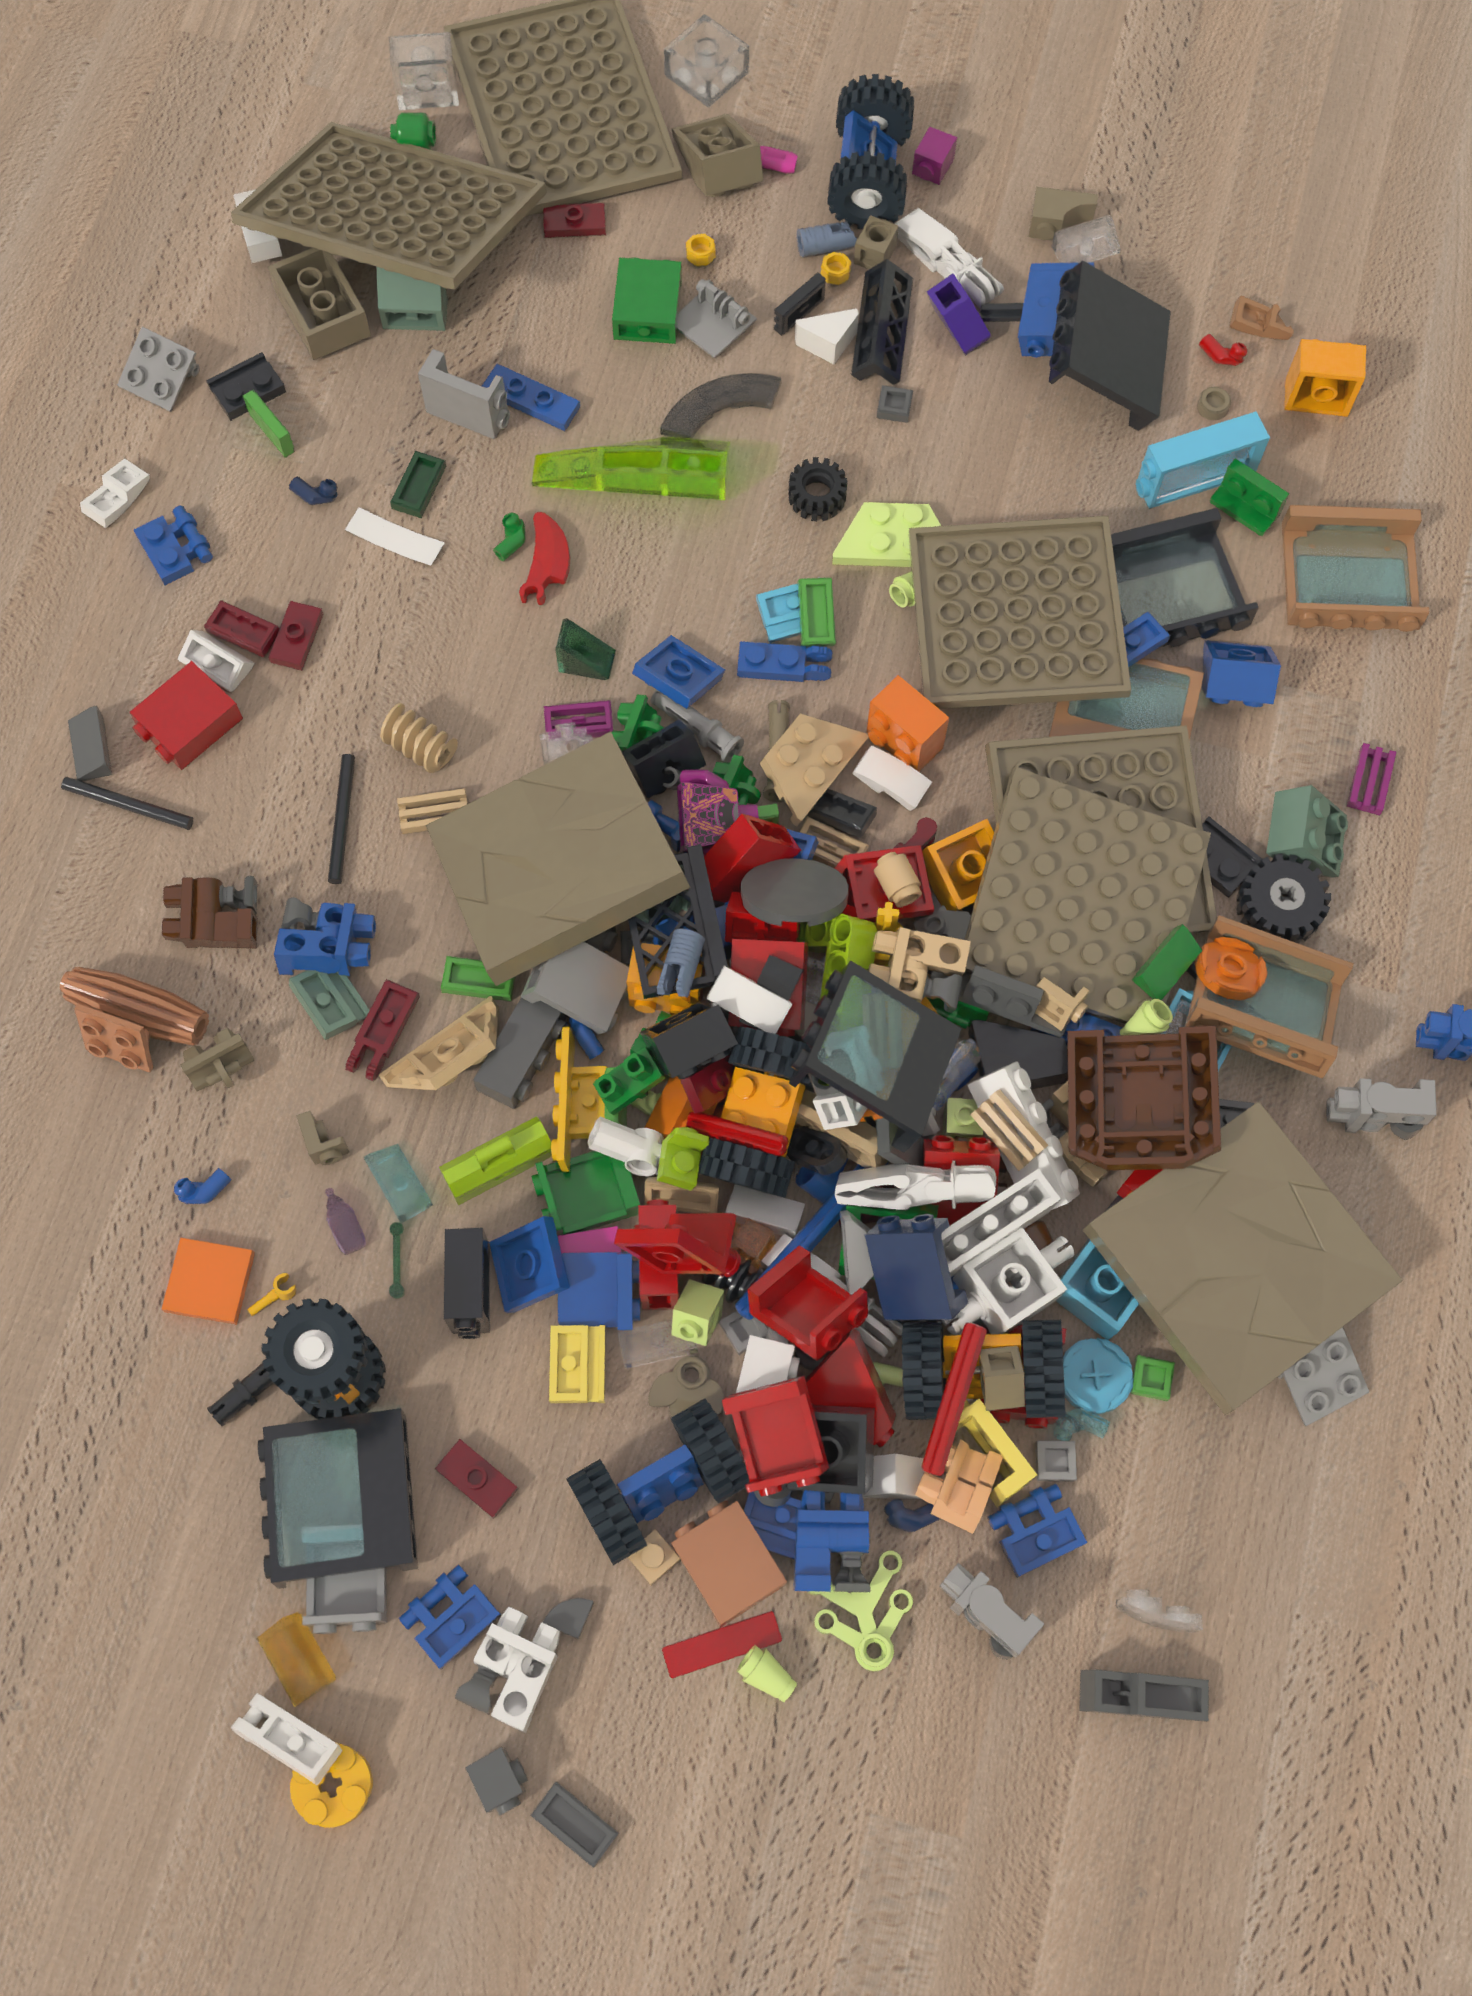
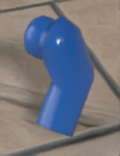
M569 1018L574 1036L588 1058L591 1060L601 1054L605 1049L593 1031L577 1020Z
M218 1168L205 1182H192L188 1178L178 1180L174 1186V1192L178 1199L185 1204H207L229 1184L231 1178Z

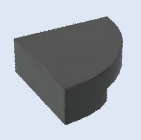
M584 1598L563 1601L547 1614L543 1623L579 1639L594 1601Z

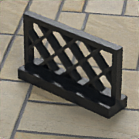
M701 844L687 847L688 853L674 855L679 866L683 865L684 876L691 887L688 889V892L683 891L677 894L691 902V907L682 917L668 908L677 895L665 900L663 904L659 903L653 906L657 912L648 924L635 916L628 919L644 999L663 996L657 994V986L649 987L647 977L655 966L663 969L664 962L660 959L668 950L673 932L676 929H683L685 926L705 938L701 952L702 956H700L698 963L704 966L706 976L694 978L691 990L713 986L724 966L728 967ZM663 914L678 922L669 936L654 928ZM692 916L694 917L695 924L689 921ZM637 926L643 929L640 935L638 934ZM649 933L664 942L655 956L641 949V944ZM644 959L649 961V964L646 968L644 964ZM675 982V984H674V986H673V990L671 991L670 994L677 993V991H676V984H677V982Z

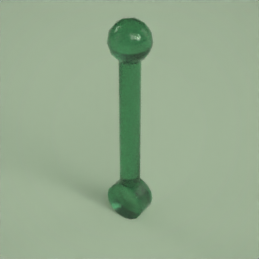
M400 1222L392 1223L389 1228L390 1233L393 1235V1284L389 1288V1294L395 1299L403 1297L405 1293L404 1287L400 1284V1235L404 1230Z

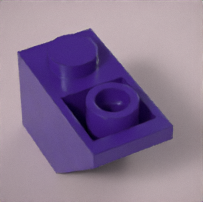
M953 273L927 291L932 307L965 355L992 337L970 297Z

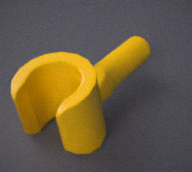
M282 1273L275 1277L273 1281L274 1289L247 1309L252 1316L277 1299L289 1300L294 1297L296 1285H293L286 1291L279 1289V1286L289 1279V1274Z

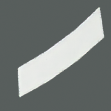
M360 507L345 529L375 545L430 566L445 543L396 525Z

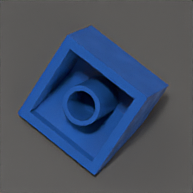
M1205 640L1202 673H1204L1202 680L1203 692L1206 698L1219 704H1228L1230 700L1243 701V704L1251 707H1262L1263 703L1274 704L1281 664L1270 646Z

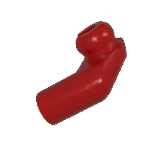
M1211 334L1206 335L1199 342V346L1216 364L1237 366L1244 361L1243 357L1248 352L1247 347L1240 342L1233 343L1231 348L1222 347Z

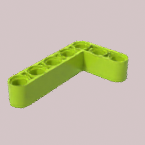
M839 914L832 920L815 926H809L808 922H801L797 942H808V951L826 953L820 999L828 994L829 990L824 987L835 969L841 972L850 960L867 971L871 963L874 964L875 952L872 951V946L877 928L873 922L845 914ZM851 977L825 1039L829 1034L862 1027L861 996L870 995L871 987L855 977ZM818 1080L819 1084L823 1086H830L822 1080Z

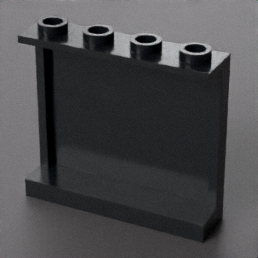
M1082 260L1072 269L1065 271L1060 279L1059 286L1061 289L1059 303L1056 307L1057 320L1053 333V351L1049 361V383L1053 384L1065 375L1130 410L1128 426L1139 431L1160 417L1171 311Z

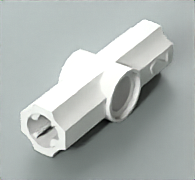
M601 1116L596 1120L587 1143L589 1144V1149L625 1162V1168L633 1174L639 1176L658 1175L661 1146L664 1140V1136L660 1132L650 1128H637L633 1130Z

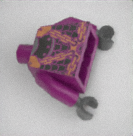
M673 767L665 768L664 772L675 774L674 781L669 784L663 783V786L674 791L677 790L680 853H688L687 847L701 844L703 855L705 856L742 813L759 818L757 804L738 805L737 789L729 788L728 782L708 770H683L681 772Z

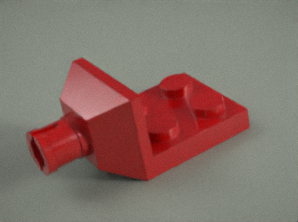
M921 845L844 855L834 868L845 877L848 883L847 906L840 914L874 923L876 922L878 908H884L885 902L893 903L892 909L899 910L898 919L932 915L934 912ZM890 852H896L897 855L905 854L921 883L919 889L922 895L914 902L903 907H897L894 902L889 901L874 873V869L878 866V859Z
M734 1213L671 1214L669 1223L664 1229H655L648 1225L636 1224L634 1229H617L614 1240L615 1245L662 1274H717L720 1277H731L737 1272L741 1264L740 1254L733 1248H730L737 1215Z

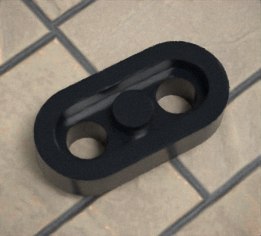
M801 1126L793 1130L786 1155L797 1165L821 1175H828L838 1171L844 1165L847 1159V1150L838 1138L822 1131L811 1129L809 1126Z

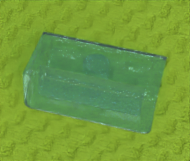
M398 1144L372 1152L363 1157L400 1223L433 1206Z

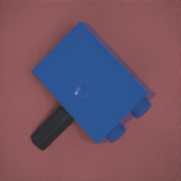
M1087 262L1088 264L1095 267L1094 262ZM1031 263L1024 303H985L981 305L980 317L983 322H1020L1018 340L1022 356H1052L1053 333L1057 320L1056 307L1059 303L1061 289L1059 286L1060 279L1065 271L1072 269L1078 263Z

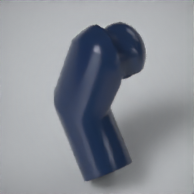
M295 477L289 484V490L309 505L331 503L338 495L336 492L337 484L331 479L321 481L317 487H312L300 477Z
M894 1499L884 1507V1512L888 1516V1523L892 1527L907 1532H915L941 1519L931 1514L934 1505L930 1503L916 1510H911L904 1507L902 1500Z

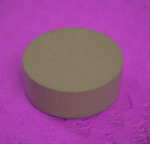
M1209 387L1200 394L1197 409L1206 419H1222L1229 411L1231 397L1222 388Z

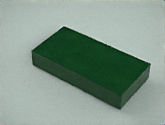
M415 451L390 501L391 509L422 518L446 469L445 460Z

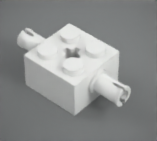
M1021 1227L963 1265L952 1279L959 1289H965L968 1304L953 1319L942 1320L946 1326L958 1318L947 1330L951 1334L956 1335L964 1328L966 1323H973L980 1318L991 1334H1008L1020 1326L1023 1320L1030 1319L1054 1303L1067 1290L1053 1269L1074 1257V1250L1071 1245L1061 1252H1057L1069 1241L1063 1236H1059L1055 1241L1039 1251L1023 1227ZM1010 1282L1013 1286L1009 1287L1006 1283Z
M768 1328L766 1339L750 1335L736 1393L796 1378L800 1358L793 1357L795 1346L788 1344L789 1341L771 1328ZM740 1448L739 1454L742 1460L744 1461L742 1450Z

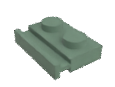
M306 970L289 978V987L325 1040L356 1026V1023L365 1020L370 1011L349 978L345 975H339L338 972L327 974L316 970Z

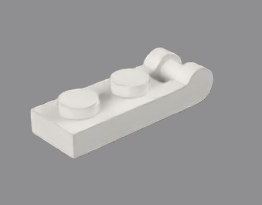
M256 1693L249 1702L251 1708L243 1718H237L231 1729L244 1740L253 1743L318 1786L341 1754L342 1749L334 1741ZM263 1717L268 1718L260 1729L256 1727Z

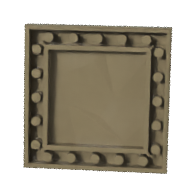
M611 731L520 777L518 780H514L426 825L484 968L496 986L691 888Z
M1259 1101L1221 1128V1151L1184 1169L1162 1170L1091 1221L1083 1229L1087 1237L1224 1415L1234 1411L1403 1281Z

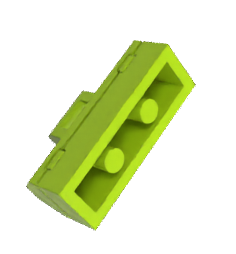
M536 1116L441 1165L439 1169L457 1204L460 1205L535 1166V1163L543 1162L552 1157L551 1140L541 1121Z

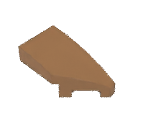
M1242 295L1235 302L1230 328L1255 336L1289 340L1294 332L1291 326H1285L1278 313L1281 309L1277 303L1269 308Z

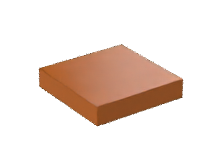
M180 1238L161 1310L165 1313L237 1325L255 1252L250 1249Z

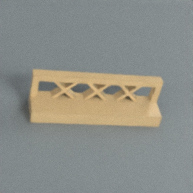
M807 1089L804 1090L794 1125L795 1128L809 1126L811 1129L822 1131L838 1138L847 1150V1158L866 1169L886 1165L888 1160L878 1155L876 1128L865 1122H859L854 1126L824 1130L813 1103L816 1094Z

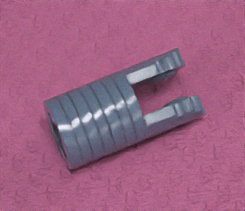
M848 222L797 229V245L802 258L852 248L857 241Z
M687 929L674 930L658 982L657 994L670 995L676 981L678 996H689L705 942V938L702 935Z

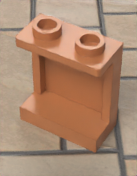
M727 1500L707 1512L710 1518L700 1525L696 1526L695 1522L692 1521L674 1533L677 1539L671 1542L674 1551L679 1556L711 1609L720 1628L787 1584L785 1577L738 1501L729 1505Z

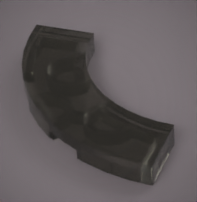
M743 373L708 381L687 393L673 406L660 427V434L691 443L694 435L702 425L713 418L714 413L728 407L732 409L740 407L772 409L781 386V377L758 373Z

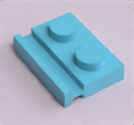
M798 583L756 595L757 605L769 643L801 635Z

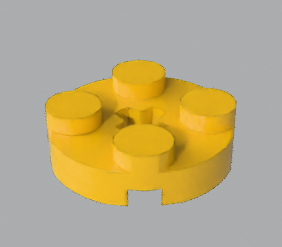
M340 1743L337 1744L342 1749V1752L326 1773V1775L331 1773L333 1778H341L342 1785L336 1788V1796L331 1798L329 1792H322L321 1784L326 1781L325 1776L317 1786L296 1771H292L290 1782L291 1799L296 1811L309 1824L324 1828L345 1825L359 1816L367 1804L368 1797H370L373 1788V1777L367 1760L352 1747Z

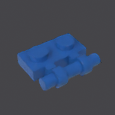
M182 505L173 509L172 513L176 520L168 525L162 515L133 529L164 585L194 572L190 560L199 557L202 563H208L213 558L209 550L210 544L204 535H200L196 528L197 522L191 513H187ZM186 535L189 542L181 547L177 539Z
M1053 1484L1045 1489L1038 1487L1030 1491L1029 1497L1014 1504L1009 1501L999 1506L1000 1511L987 1516L989 1524L994 1531L1007 1525L1012 1533L1011 1536L1001 1540L999 1543L1017 1578L1087 1544L1070 1507L1055 1513L1051 1503L1062 1498V1493L1057 1484ZM1038 1510L1043 1520L1024 1528L1020 1518Z
M459 1564L448 1574L443 1572L435 1580L437 1584L421 1598L418 1596L408 1604L410 1608L398 1618L408 1630L419 1620L426 1626L414 1639L439 1669L444 1668L501 1616L476 1584L462 1594L457 1586L468 1575ZM448 1595L453 1604L435 1618L430 1610Z

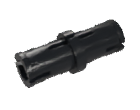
M263 1363L244 1379L235 1380L232 1383L234 1387L207 1408L209 1413L213 1414V1418L222 1427L248 1404L254 1405L257 1402L256 1397L273 1384V1381L269 1378L270 1374L264 1368Z

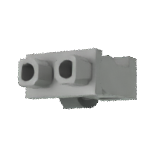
M1360 1078L1354 1087H1337L1334 1098L1329 1097L1326 1102L1327 1122L1345 1123V1132L1356 1133L1359 1129L1366 1132H1378L1385 1125L1390 1124L1391 1131L1403 1140L1411 1139L1424 1125H1427L1436 1116L1435 1080L1420 1079L1413 1088H1395L1390 1083L1377 1082L1372 1085L1371 1079Z
M958 1563L939 1586L955 1600L950 1609L958 1616L964 1612L965 1618L977 1630H985L991 1635L989 1645L996 1657L1006 1660L1017 1657L1042 1628L1044 1623L1033 1613L1024 1621L1004 1603L1003 1596L997 1588L992 1585H986L990 1578L982 1571L974 1577Z

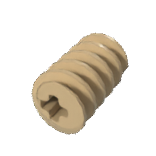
M402 703L396 704L389 711L382 724L380 735L382 742L388 745L391 744L393 749L398 752L402 751L406 758H413L414 763L424 766L427 772L434 773L442 769L455 754L458 746L457 739L452 738L446 744L448 733L441 731L436 735V725L430 724L425 728L427 722L424 717H419L415 720V711L410 709L404 713L405 705Z

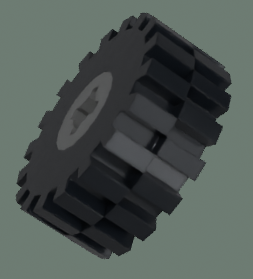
M1276 854L1272 861L1266 857L1260 861L1258 866L1255 864L1240 886L1236 902H1239L1236 908L1237 915L1244 914L1240 923L1250 925L1253 928L1298 944L1302 939L1307 941L1317 931L1329 912L1330 907L1328 904L1331 901V893H1325L1329 888V883L1327 879L1320 882L1319 878L1322 872L1318 867L1311 871L1308 867L1312 862L1306 859L1300 864L1296 862V855L1290 854L1287 860H1283V854Z

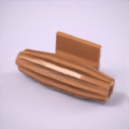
M74 967L72 971H67L63 975L60 982L63 998L76 1006L74 1010L86 1050L96 1057H107L116 1060L129 1069L135 1070L138 1068L149 1073L154 1067L149 1051L150 1038L195 1046L199 1044L207 1031L209 1014L170 991L119 973Z

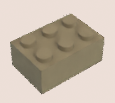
M311 248L268 266L274 290L313 361L371 336L365 311L332 254Z

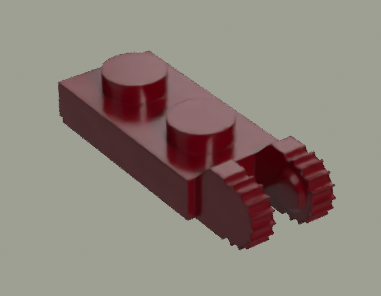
M385 980L354 1040L355 1045L348 1057L345 1070L354 1073L359 1068L365 1051L368 1049L375 1052L366 1069L365 1078L373 1082L376 1080L384 1066L386 1057L389 1058L420 998L418 992L390 980Z

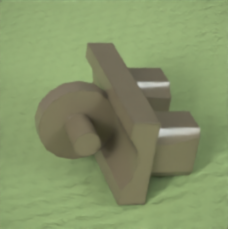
M226 1028L215 1035L214 1041L216 1045L204 1051L201 1046L195 1045L183 1051L185 1062L180 1065L197 1092L223 1080L227 1088L234 1086L230 1076L242 1070L243 1066L254 1061L251 1052L239 1033L235 1035L229 1028Z

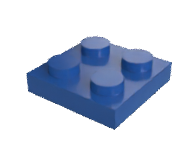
M670 635L635 663L632 674L672 699L675 703L688 709L722 680L725 669Z
M543 1216L489 1242L504 1312L515 1313L569 1289L553 1217Z

